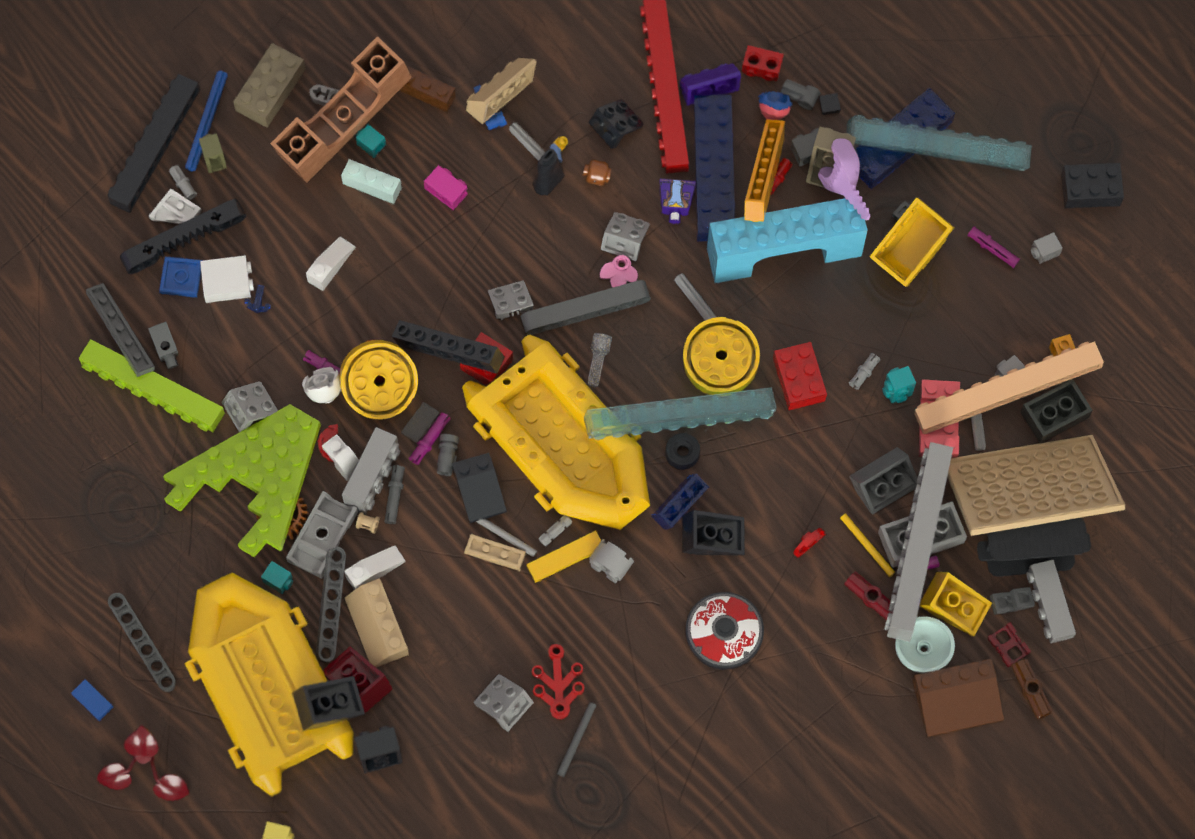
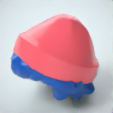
M766 92L759 95V108L766 119L781 120L789 114L792 103L787 94Z

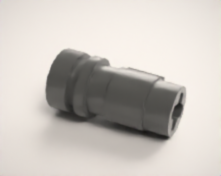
M441 434L438 447L440 453L438 455L437 474L451 476L453 470L452 463H455L457 458L455 451L458 449L456 445L459 443V437L451 434Z

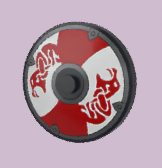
M718 592L702 598L694 605L686 621L685 634L691 652L699 661L715 669L729 670L741 667L754 658L763 641L764 625L759 611L748 599L735 593Z

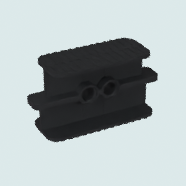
M1080 517L988 533V541H980L977 544L979 560L987 561L989 572L997 577L1027 574L1031 565L1049 560H1054L1057 571H1067L1075 564L1074 555L1083 554L1091 549L1090 536L1086 532L1084 520Z

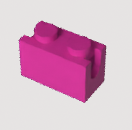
M439 165L424 181L425 189L452 210L468 195L466 183L461 179L457 180L447 168L443 169Z

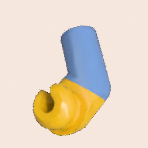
M565 136L557 138L550 146V149L557 153L560 163L562 162L561 152L568 144Z

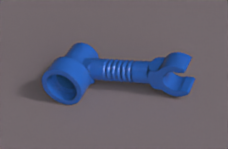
M480 85L474 87L475 94L480 90ZM499 111L486 121V125L491 130L498 126H505L507 122L503 113Z

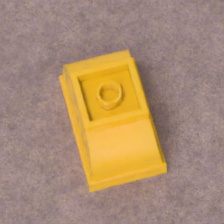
M916 198L870 255V258L902 285L908 287L921 269L925 268L945 243L946 238L955 227L921 199Z

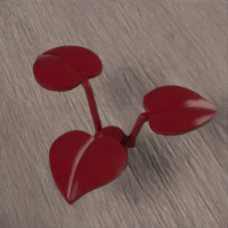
M140 725L125 740L124 748L133 756L129 767L125 769L121 763H111L105 766L97 775V781L100 784L111 789L121 790L130 785L132 777L128 772L131 771L136 761L141 764L150 762L154 779L157 782L153 787V791L158 797L164 800H178L187 796L190 792L184 779L176 774H165L161 779L158 778L153 757L158 752V743L151 732L143 725Z

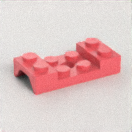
M922 380L920 384V404L926 402L930 404L935 402V399L938 397L953 395L955 391L960 389V382ZM959 422L927 434H923L919 426V457L923 456L925 448H929L930 442L953 447L951 458L958 457Z

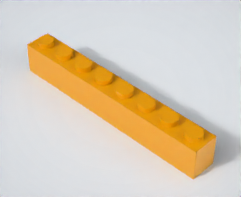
M766 119L745 199V220L764 222L784 143L785 121Z

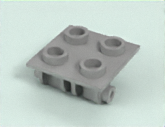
M524 280L488 290L497 319L503 320L510 317L509 313L513 317L514 311L519 315V310L522 314L533 309L534 305Z

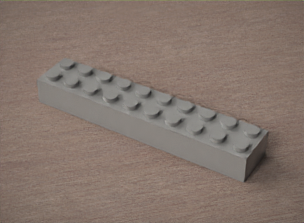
M930 442L929 448L924 449L921 465L923 466L920 468L917 479L919 484H917L914 492V502L905 533V538L908 539L904 540L901 556H904V558H900L897 574L900 576L896 577L893 593H896V595H892L889 611L892 613H888L884 629L888 630L887 637L910 642L913 635L953 447Z

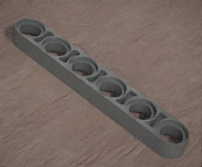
M340 547L331 548L326 554L316 645V657L321 662L333 660L336 653L346 553ZM333 551L340 553L341 558L339 561H334L331 558ZM331 570H336L339 574L336 581L331 580L329 577ZM330 589L336 591L337 596L335 600H330L327 597V592ZM327 609L334 611L335 615L332 620L327 619L325 616ZM325 628H329L332 631L333 635L330 639H326L323 636ZM323 648L330 650V657L327 659L321 656Z
M121 593L112 594L108 599L109 607L157 685L164 692L174 690L176 680L126 598ZM115 598H121L123 600V603L120 607H114L112 605V601ZM131 614L133 616L132 621L129 623L122 622L123 615ZM134 630H141L143 632L141 638H132ZM146 645L152 647V652L149 655L142 654V648ZM156 661L162 663V668L159 671H153L151 668L152 664ZM164 678L172 679L170 687H163L161 685Z

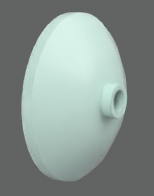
M917 617L910 642L896 639L895 648L900 661L907 668L918 673H927L941 670L950 662L954 654L955 642L950 629L943 622L932 617ZM925 647L927 651L922 652L920 649Z

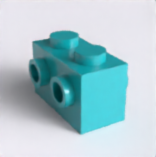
M909 366L901 369L894 368L887 374L884 388L882 389L884 396L889 398L891 403L896 401L901 403L913 394L916 381Z

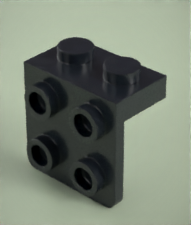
M622 99L597 108L588 122L611 149L618 146L624 135L636 131L644 125Z

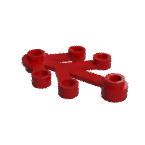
M553 644L550 646L548 654L550 659L553 660L554 680L544 673V669L540 665L532 668V675L535 678H539L555 692V699L545 692V688L541 684L534 686L533 694L536 697H540L550 706V712L554 718L564 719L569 715V705L578 695L584 692V685L581 682L574 683L573 690L564 699L563 691L577 676L583 673V666L580 663H574L571 671L562 680L561 659L564 657V649L559 644ZM554 649H559L560 653L554 654L552 651ZM578 666L581 668V670L579 672H575L573 670L574 667ZM536 669H540L542 672L541 674L536 675L534 671ZM579 685L582 687V690L576 691L575 687ZM537 688H541L543 692L541 694H537L535 690ZM558 706H562L564 710L562 712H558L556 708Z

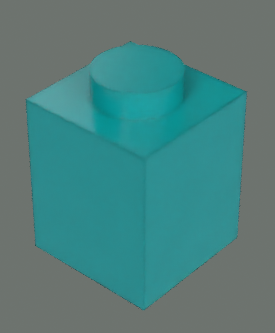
M370 125L361 128L356 134L357 146L373 158L386 146L385 137Z
M271 561L261 576L264 584L281 594L285 590H289L293 583L291 572Z

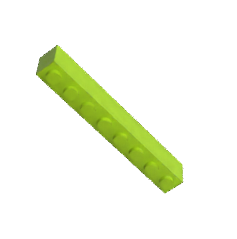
M91 339L79 357L82 368L89 372L93 370L102 379H110L114 381L116 386L122 389L125 387L130 389L131 393L135 396H143L147 398L149 403L155 406L158 404L163 406L164 410L168 413H176L181 416L182 420L198 424L197 427L207 432L209 430L214 432L225 414L222 406L154 371L137 377L124 356Z

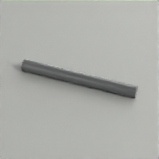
M589 702L557 772L562 777L566 774L596 708V705Z

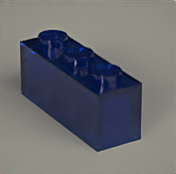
M697 473L688 475L651 517L664 530L672 528L709 486Z

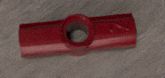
M856 571L852 573L844 585L862 599L865 606L872 608L887 620L888 613H892L889 611L891 601L882 594L878 587L871 585ZM870 593L875 594L877 599L870 600L867 595Z

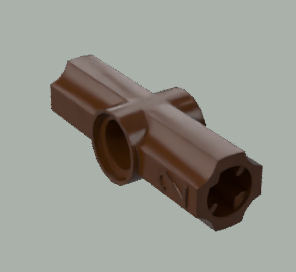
M1023 659L1013 664L1011 668L1022 688V694L1028 700L1036 719H1042L1052 714L1053 711L1042 690V684L1036 678L1028 660ZM1027 686H1034L1037 692H1029Z

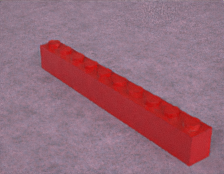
M643 0V6H640V15L645 20V22H642L643 33L647 34V39H644L645 50H649L647 65L651 66L652 72H649L650 83L654 84V89H651L652 100H656L654 115L655 117L658 116L659 122H656L657 133L661 134V139H658L659 150H663L664 155L661 156V165L665 167L666 174L686 172L689 168L666 0Z

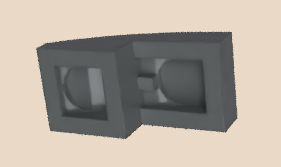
M1030 587L1012 589L1010 592L996 593L989 596L994 615L1035 606Z

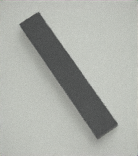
M104 283L86 289L87 296L136 376L139 377L154 371L155 366Z

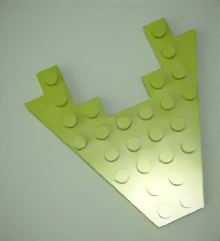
M291 404L166 473L163 476L164 480L175 487L166 496L165 502L181 512L204 484L220 492L232 478L257 493V496L247 507L249 511L260 517L239 542V548L253 557L258 554L266 543L281 552L321 427L320 421Z

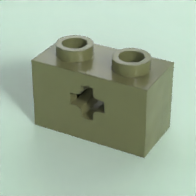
M217 133L207 134L200 138L199 142L208 172L213 173L226 169Z

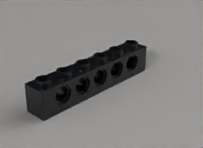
M399 320L392 334V338L400 347L496 374L505 358L498 347Z

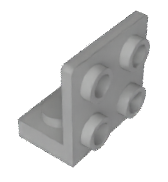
M615 212L604 232L600 250L618 256L625 255L629 259L636 261L641 242L650 224L641 219H635Z
M260 381L231 389L221 402L239 432L250 427L253 421L266 418L278 411Z
M500 674L495 677L474 701L477 707L493 716L506 731H509L534 703L524 689Z

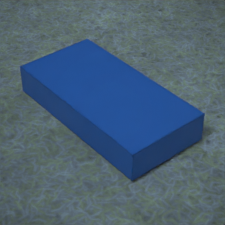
M86 679L71 692L98 721L113 708Z

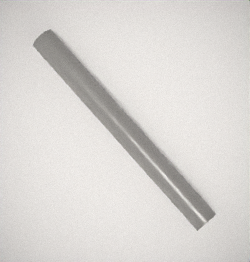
M487 519L476 521L512 545L526 551L530 556L534 557L537 550Z

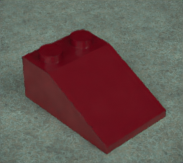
M351 646L322 670L328 681L354 676L365 713L393 689L386 676Z

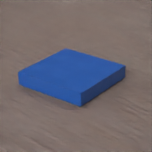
M165 256L159 290L160 294L198 298L201 279L200 261L202 260Z

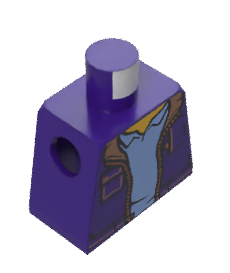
M660 179L661 209L663 214H669L670 223L678 224L680 223L681 215L687 216L689 214L696 181Z

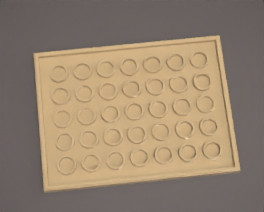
M1093 435L951 458L947 477L971 536L1125 510V503Z

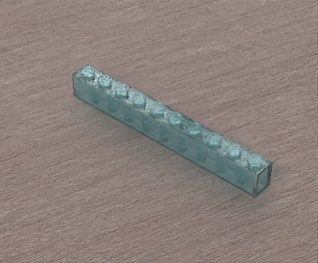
M854 115V117L847 121L846 133L856 137L855 144L1020 171L1030 168L1032 146L1026 145V142L1023 141L1012 143L1008 142V139L998 138L994 140L986 135L975 137L972 136V133L967 132L956 134L953 130L938 131L935 127H926L925 129L919 128L917 124H908L907 126L901 125L899 121H890L888 123L883 122V119L880 118L865 119V116Z
M771 387L591 409L586 411L584 422L588 439L600 440L607 436L621 437L624 434L631 433L632 435H639L647 431L656 433L663 429L673 431L680 427L695 428L698 425L704 424L712 426L720 422L729 424L736 420L750 421L760 417L761 419H768L773 416L777 407Z

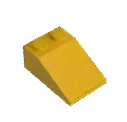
M937 572L919 606L946 623L971 636H975L992 603L949 572Z

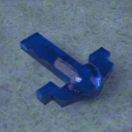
M257 285L254 304H251V300L248 299L244 301L247 304V308L255 313L267 312V309L271 308V304H265V307L261 305L264 286Z

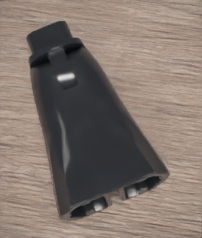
M553 149L547 150L537 164V175L532 185L539 195H549L565 176L557 153Z

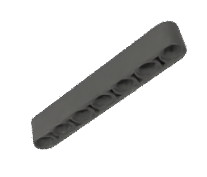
M639 280L523 313L520 317L526 335H534L641 305L650 301L651 297L646 282Z

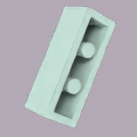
M350 159L341 175L344 185L392 204L395 203L401 191L400 179Z

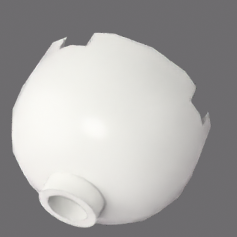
M332 367L313 371V376L309 378L307 375L302 382L303 389L314 402L331 403L341 391L339 373L337 370L334 371Z

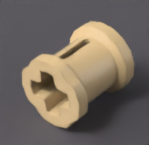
M360 512L356 528L370 530L371 533L375 534L380 517L374 518Z

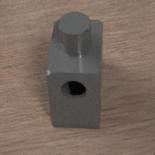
M167 322L148 328L160 361H165L168 369L177 367L179 364L176 356L179 354Z

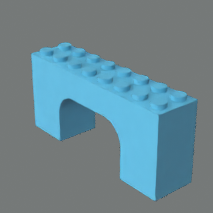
M845 198L767 212L764 222H753L745 220V217L710 223L707 252L714 282L720 283L752 277L753 265L764 258L809 249H822L825 263L862 256L868 230L865 219L861 218V214H858L853 204H850L849 200Z

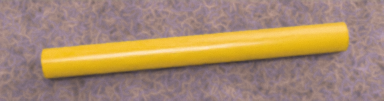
M846 513L842 515L840 519L889 577L895 574L892 567Z

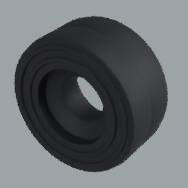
M678 433L672 436L666 444V459L676 469L685 470L693 467L700 457L699 442L695 437L687 433ZM680 447H685L688 449V454L681 456L677 450Z

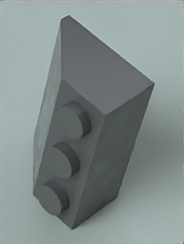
M898 447L849 476L856 493L872 515L916 489L917 484H919L917 483L918 478L909 456Z

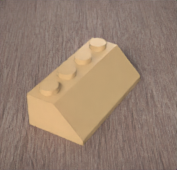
M517 58L514 62H509L501 73H496L489 83L483 84L476 94L473 93L469 96L466 111L481 124L486 122L532 82L537 61L535 59Z
M380 578L361 585L345 597L368 660L373 666L379 667L409 655L408 648Z

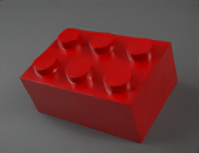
M811 342L775 350L773 361L788 410L825 402L827 392Z

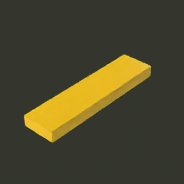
M594 531L526 564L536 583L591 556L601 542V539L597 532Z

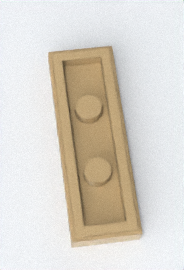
M470 534L464 551L465 554L520 571L526 555V551Z

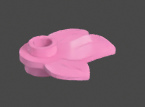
M619 255L614 258L613 262L606 263L602 267L600 278L610 279L611 286L614 288L626 284L627 281L630 283L637 281L638 274L636 269L631 266L630 259L625 255ZM619 263H624L625 266H624V267H619L618 264H619Z

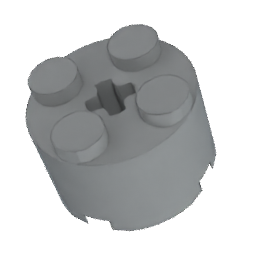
M604 539L601 540L589 557L590 566L599 573L601 570L607 574L606 577L614 583L622 580L634 563V560L631 557L629 560L626 559V553L609 541L606 544Z

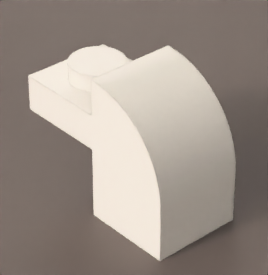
M336 434L324 443L322 448L333 460L335 468L348 481L359 460L351 448Z

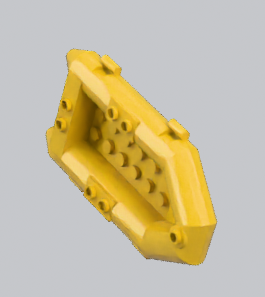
M527 335L522 340L525 355L522 360L488 386L471 380L463 385L462 389L466 406L479 421L473 427L485 441L493 437L540 492L534 498L546 512L554 507L561 515L621 530L650 507L642 447L637 442L641 435L629 422L623 426L576 373L580 366L568 353L561 356L548 341ZM483 424L490 430L489 433L482 426ZM543 495H546L551 500V504L544 498Z
M232 572L197 589L188 648L191 660L187 661L185 665L193 681L201 678L235 746L229 749L228 752L236 768L238 769L244 765L252 782L267 794L273 796L281 792L282 771L327 748L341 759H347L352 756L353 730L348 720H344L324 727L303 731L292 693L302 686L327 681L301 628L308 624L299 607L291 610L288 602ZM293 614L299 623L298 625H294L291 619ZM194 664L200 665L202 669V672L200 674L198 673ZM242 750L246 758L244 761L241 760L237 751Z

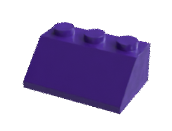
M732 63L729 65L722 64L712 70L705 69L698 74L685 75L680 79V89L686 105L739 91L741 73Z

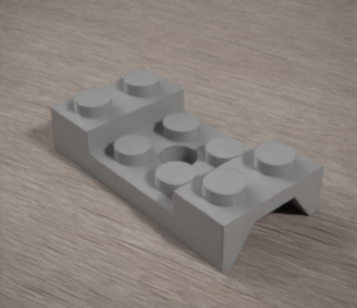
M323 491L286 557L287 562L322 579L328 550L338 547L346 530L350 528L358 514V508L347 506ZM321 529L328 532L324 538L317 536V532Z

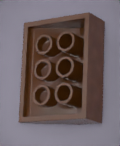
M992 659L915 675L912 682L927 737L1004 721Z

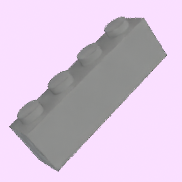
M1054 560L1031 565L1027 572V578L1029 583L1033 584L1034 590H1032L1035 602L1038 601L1039 604L1038 615L1040 620L1044 621L1045 627L1043 630L1046 639L1049 638L1050 643L1073 638L1076 632Z

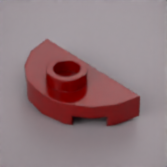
M338 424L328 426L327 429L320 433L318 439L320 453L324 458L332 462L333 460L323 450L322 445L336 434L338 435Z
M818 528L812 533L810 531L801 538L802 542L797 546L793 554L800 558L822 539L826 532L822 528Z

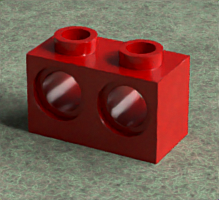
M748 45L742 65V73L750 77H762L767 81H778L784 54ZM750 61H755V62H757V64H754V65H753V64H750L749 62H750ZM772 65L775 68L769 69L767 66Z

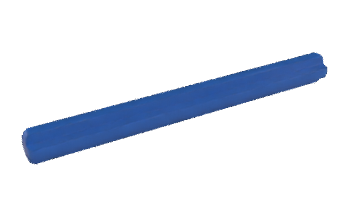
M220 70L216 74L185 166L189 171H195L202 153L199 139L209 133L228 76L224 71Z

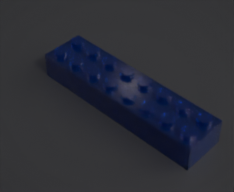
M694 95L697 241H708L710 223L735 219L732 95Z

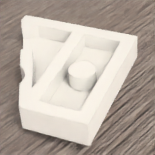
M170 189L149 215V218L154 221L181 224L198 216L201 208Z

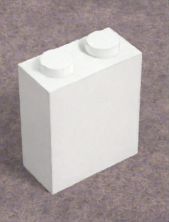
M246 255L200 261L203 293L206 303L251 297L250 291L254 290L253 280L249 279V273H252L251 262H247Z

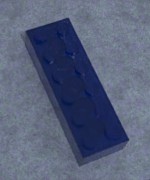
M931 88L927 89L855 148L860 162L859 177L870 189H873L953 122L955 112Z

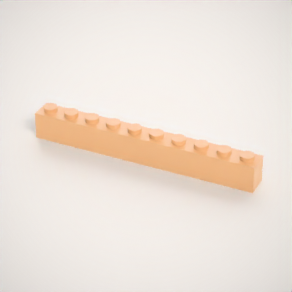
M1084 342L1078 346L1079 348L1063 350L1060 355L1055 357L1053 355L1047 356L1039 363L1031 362L1025 365V368L1020 370L1012 369L1007 372V375L1002 377L997 375L990 378L986 383H975L970 389L965 391L964 389H959L949 397L941 396L935 399L933 403L928 404L926 402L918 405L917 409H915V416L922 433L933 432L1102 368L1104 361L1096 343Z

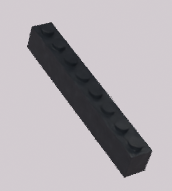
M180 74L171 81L168 93L163 95L159 109H156L152 115L151 123L144 128L143 137L136 142L132 156H128L124 170L118 173L116 184L108 191V199L111 205L131 213L199 94L198 82Z

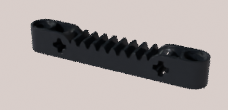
M238 199L229 200L124 251L119 258L127 273L135 274L157 263L160 256L164 257V252L171 254L172 248L178 251V245L184 248V242L192 244L191 239L198 241L199 235L205 238V232L210 235L212 231L222 232L242 222L246 218V214Z

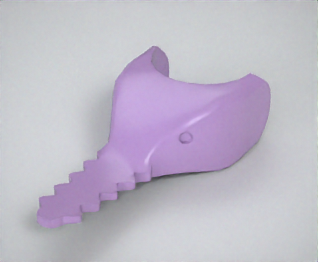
M835 139L831 145L832 152L834 153V168H821L818 177L827 190L843 195L846 200H849L850 204H853L854 209H857V213L861 214L862 219L869 220V208H866V203L862 202V196H859V190H856L860 171L859 157L849 140Z

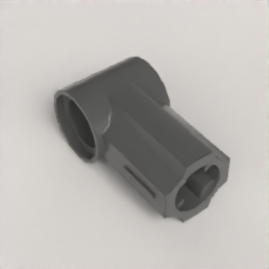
M789 79L785 81L781 93L787 94L790 99L797 101L802 108L807 110L813 109L820 95V91L810 85L803 86Z

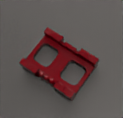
M1011 622L987 637L994 648L996 647V651L1000 653L1001 659L1008 668L1031 653L1026 643H1022L1019 636L1016 635L1017 631ZM1002 631H1006L1010 636V640L1004 644H1000L996 638V635ZM1013 647H1017L1022 653L1015 660H1012L1007 654V651Z

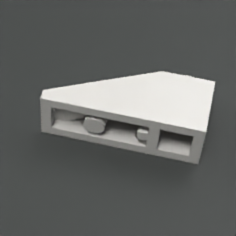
M339 237L315 260L306 272L307 281L324 291L356 247Z
M394 545L359 561L344 572L347 580L353 589L356 590L363 584L381 578L406 561Z

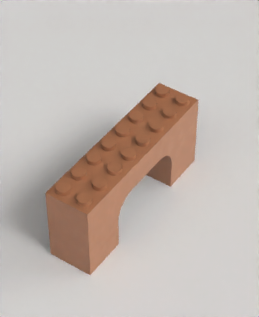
M378 36L351 62L354 73L350 80L315 116L305 123L296 117L270 143L279 156L306 183L412 78L404 61Z

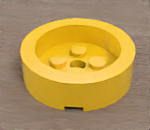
M726 317L711 318L698 324L690 332L684 345L683 365L688 379L697 389L712 396H730L742 391L752 382L759 366L760 350L757 339L752 331L743 323ZM718 351H725L727 357L725 360H719L716 358V353Z
M371 340L361 343L348 353L340 368L339 382L341 392L352 409L367 418L387 419L404 411L415 397L418 387V374L412 359L401 347L384 340ZM378 375L383 376L385 379L384 383L380 386L374 384V379Z

